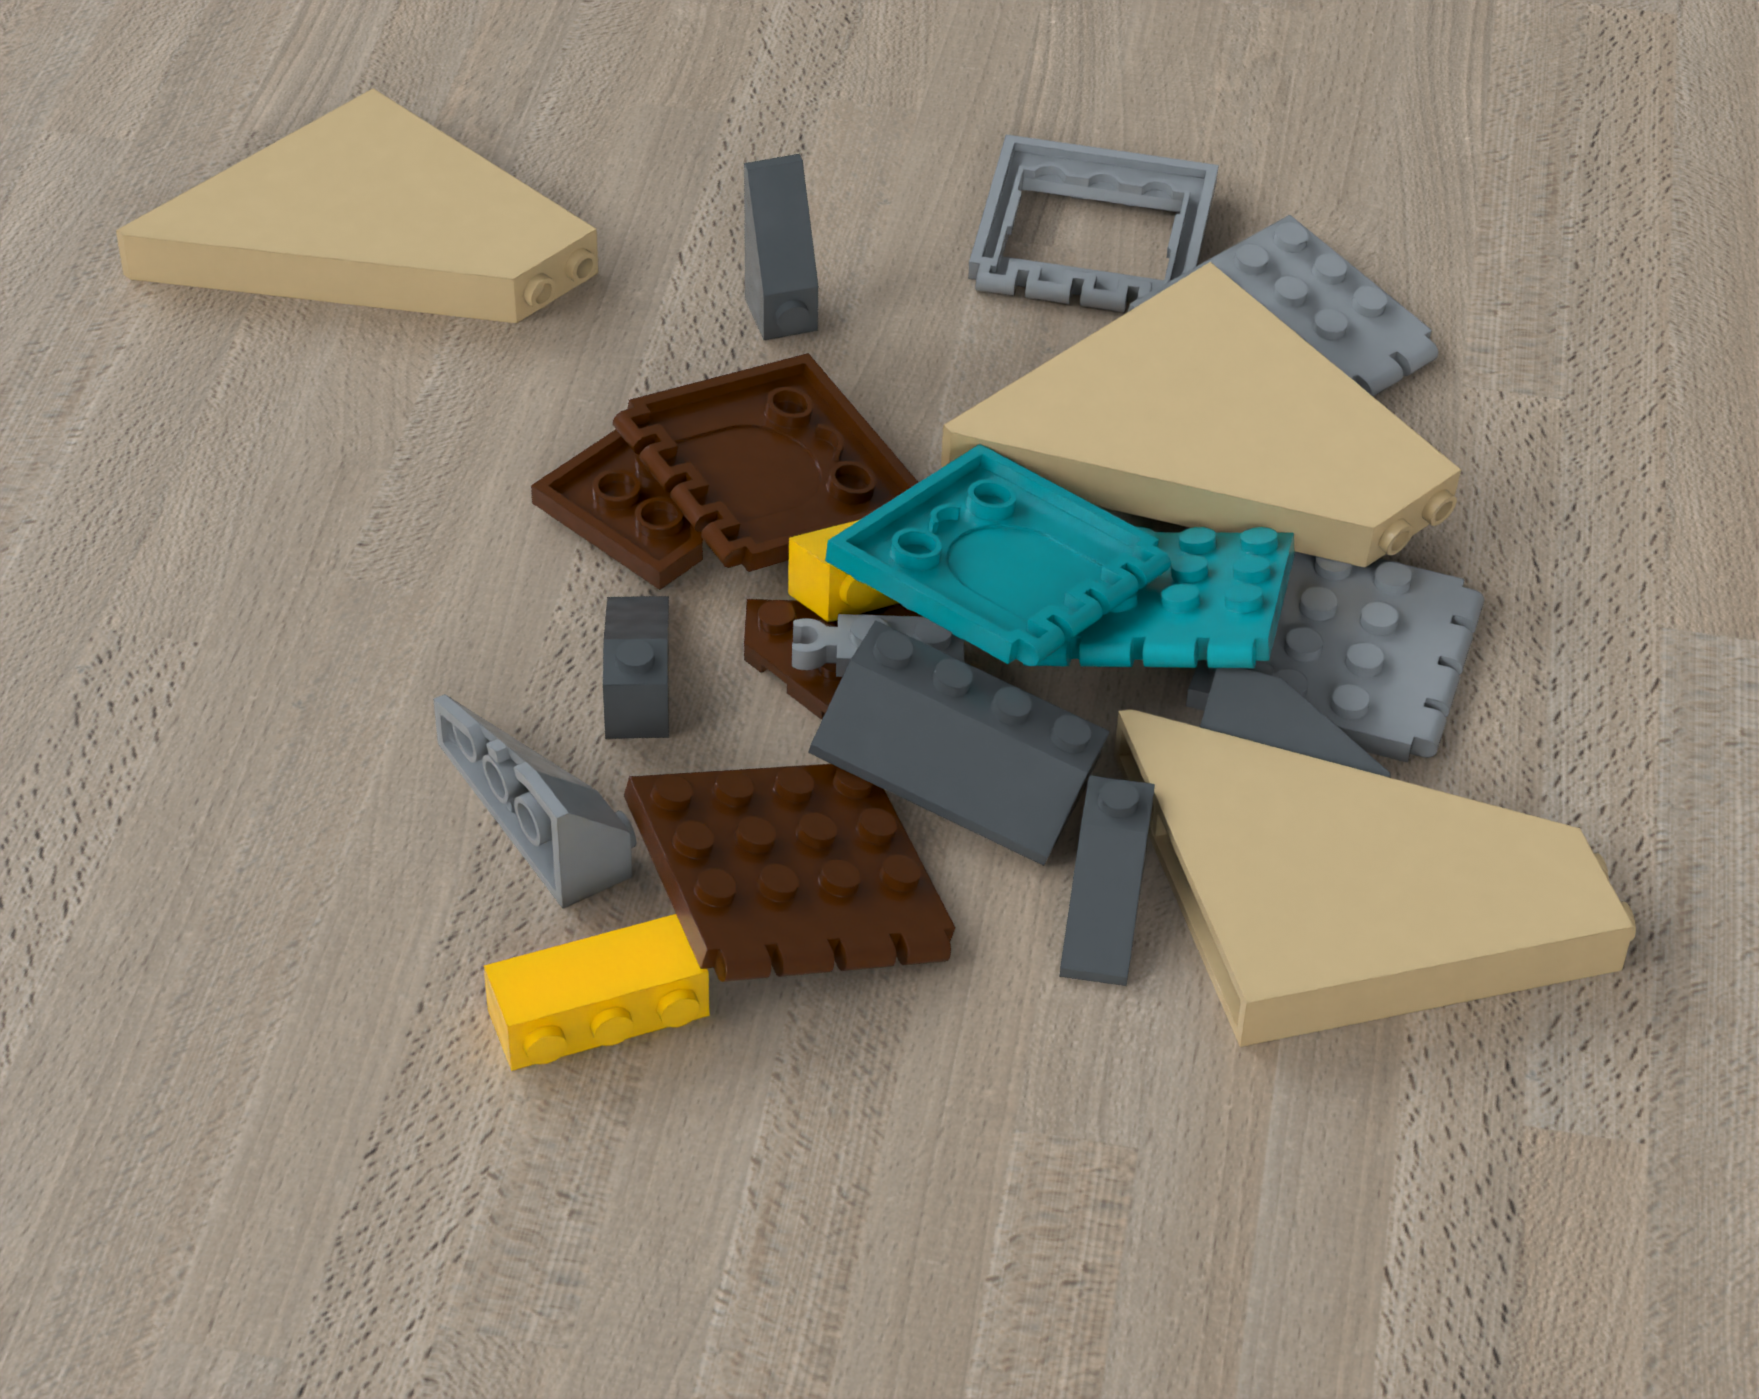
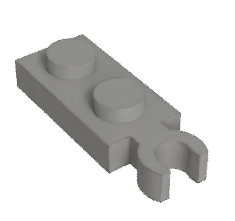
M838 614V627H829L818 620L809 618L793 621L792 667L800 670H812L823 666L825 663H836V676L843 677L851 658L875 620L964 662V640L925 617Z

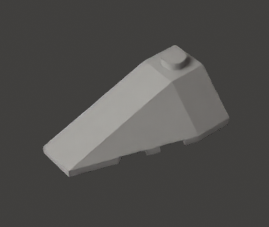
M446 694L433 699L438 745L562 909L632 878L631 848L636 846V836L629 819L622 811L614 812L596 789Z

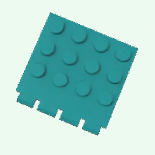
M981 444L829 539L825 558L826 562L851 575L855 580L876 589L899 602L906 609L920 614L952 632L956 637L966 640L1006 664L1017 659L1028 666L1038 664L1063 646L1065 642L1070 641L1099 620L1102 615H1106L1134 595L1138 589H1142L1166 572L1171 566L1167 553L1158 548L1159 539Z
M1137 527L1159 539L1158 548L1165 551L1171 561L1170 568L1142 589H1138L1134 595L1109 613L1102 615L1099 620L1070 641L1065 642L1063 646L1035 666L1069 667L1071 659H1079L1081 667H1132L1135 660H1143L1144 667L1196 668L1198 660H1207L1208 668H1255L1256 661H1269L1295 557L1294 533H1277L1275 530L1266 527L1250 528L1242 533H1215L1214 530L1205 527L1189 528L1182 532H1154L1149 528Z

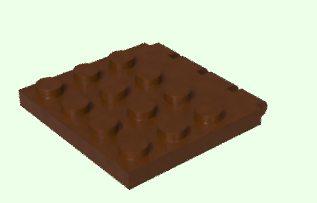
M809 353L630 399L627 409L619 412L613 419V426L634 453L640 455L641 462L664 491L670 493V498L694 529L702 532V539L724 567L727 568L742 564L748 572L788 561L790 537L860 520L919 483Z
M833 764L629 776L624 798L700 969L714 968L721 982L768 978L772 967L778 977L829 973L834 968V961L840 971L892 967L896 962V957L903 966L946 962L950 959V941L956 927L883 788Z

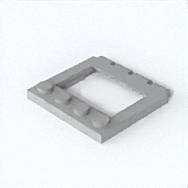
M1006 134L969 260L968 279L976 280L975 290L1015 296L1017 286L1026 287L1025 298L1070 304L1072 294L1081 295L1080 306L1124 313L1127 302L1135 301L1198 266L1217 184L1219 165ZM1022 191H1036L1070 196L1077 199L1084 198L1180 213L1175 214L1166 258H1169L1165 279L1159 280L1004 257L1003 254L1008 236L1012 234L1018 213Z

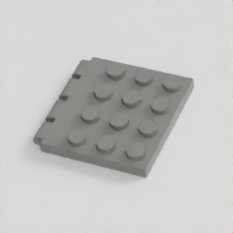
M1291 215L1286 216L1130 303L1128 310L1129 312L1211 262L1372 396L1377 395L1402 380L1403 376L1414 373L1438 357V348L1430 340L1432 330Z
M1295 552L1270 660L1261 662L1273 666V676L1281 677L1366 752L1407 763L1410 754L1426 758L1433 757L1437 753L1447 722L1446 717L1449 715L1460 681V674L1463 671L1472 643L1473 633L1476 630L1484 605V597L1476 590L1463 587L1465 580L1463 578L1379 558L1365 568ZM1199 660L1188 688L1186 702L1187 707L1205 711L1217 669L1208 668L1207 660Z

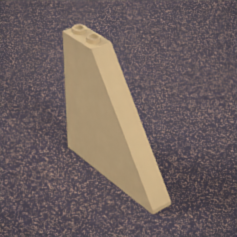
M374 88L116 230L123 275L130 280L508 323L520 322L598 274L597 229Z
M1211 262L944 424L941 466L944 467L981 444L1098 507L1190 528H1210L1215 533H1242L1247 529L1255 527L1271 528L1277 533H1294L1295 552L1365 568L1386 553L1388 555L1398 553L1406 546L1413 535L1429 524L1437 526L1442 523L1456 506L1457 498L1455 493L1461 473L1459 467Z
M1133 709L1118 712L1114 757L1124 780L1155 784L1149 838L1240 1047L1622 971L1629 943L1634 940L1636 934L1634 915L1626 902H1620L1609 882L1608 870L1603 857L1599 853H1593L1580 828Z

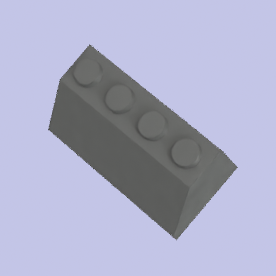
M875 620L851 658L812 740L808 753L1044 866L1088 784L1089 775L1093 773L1110 731Z

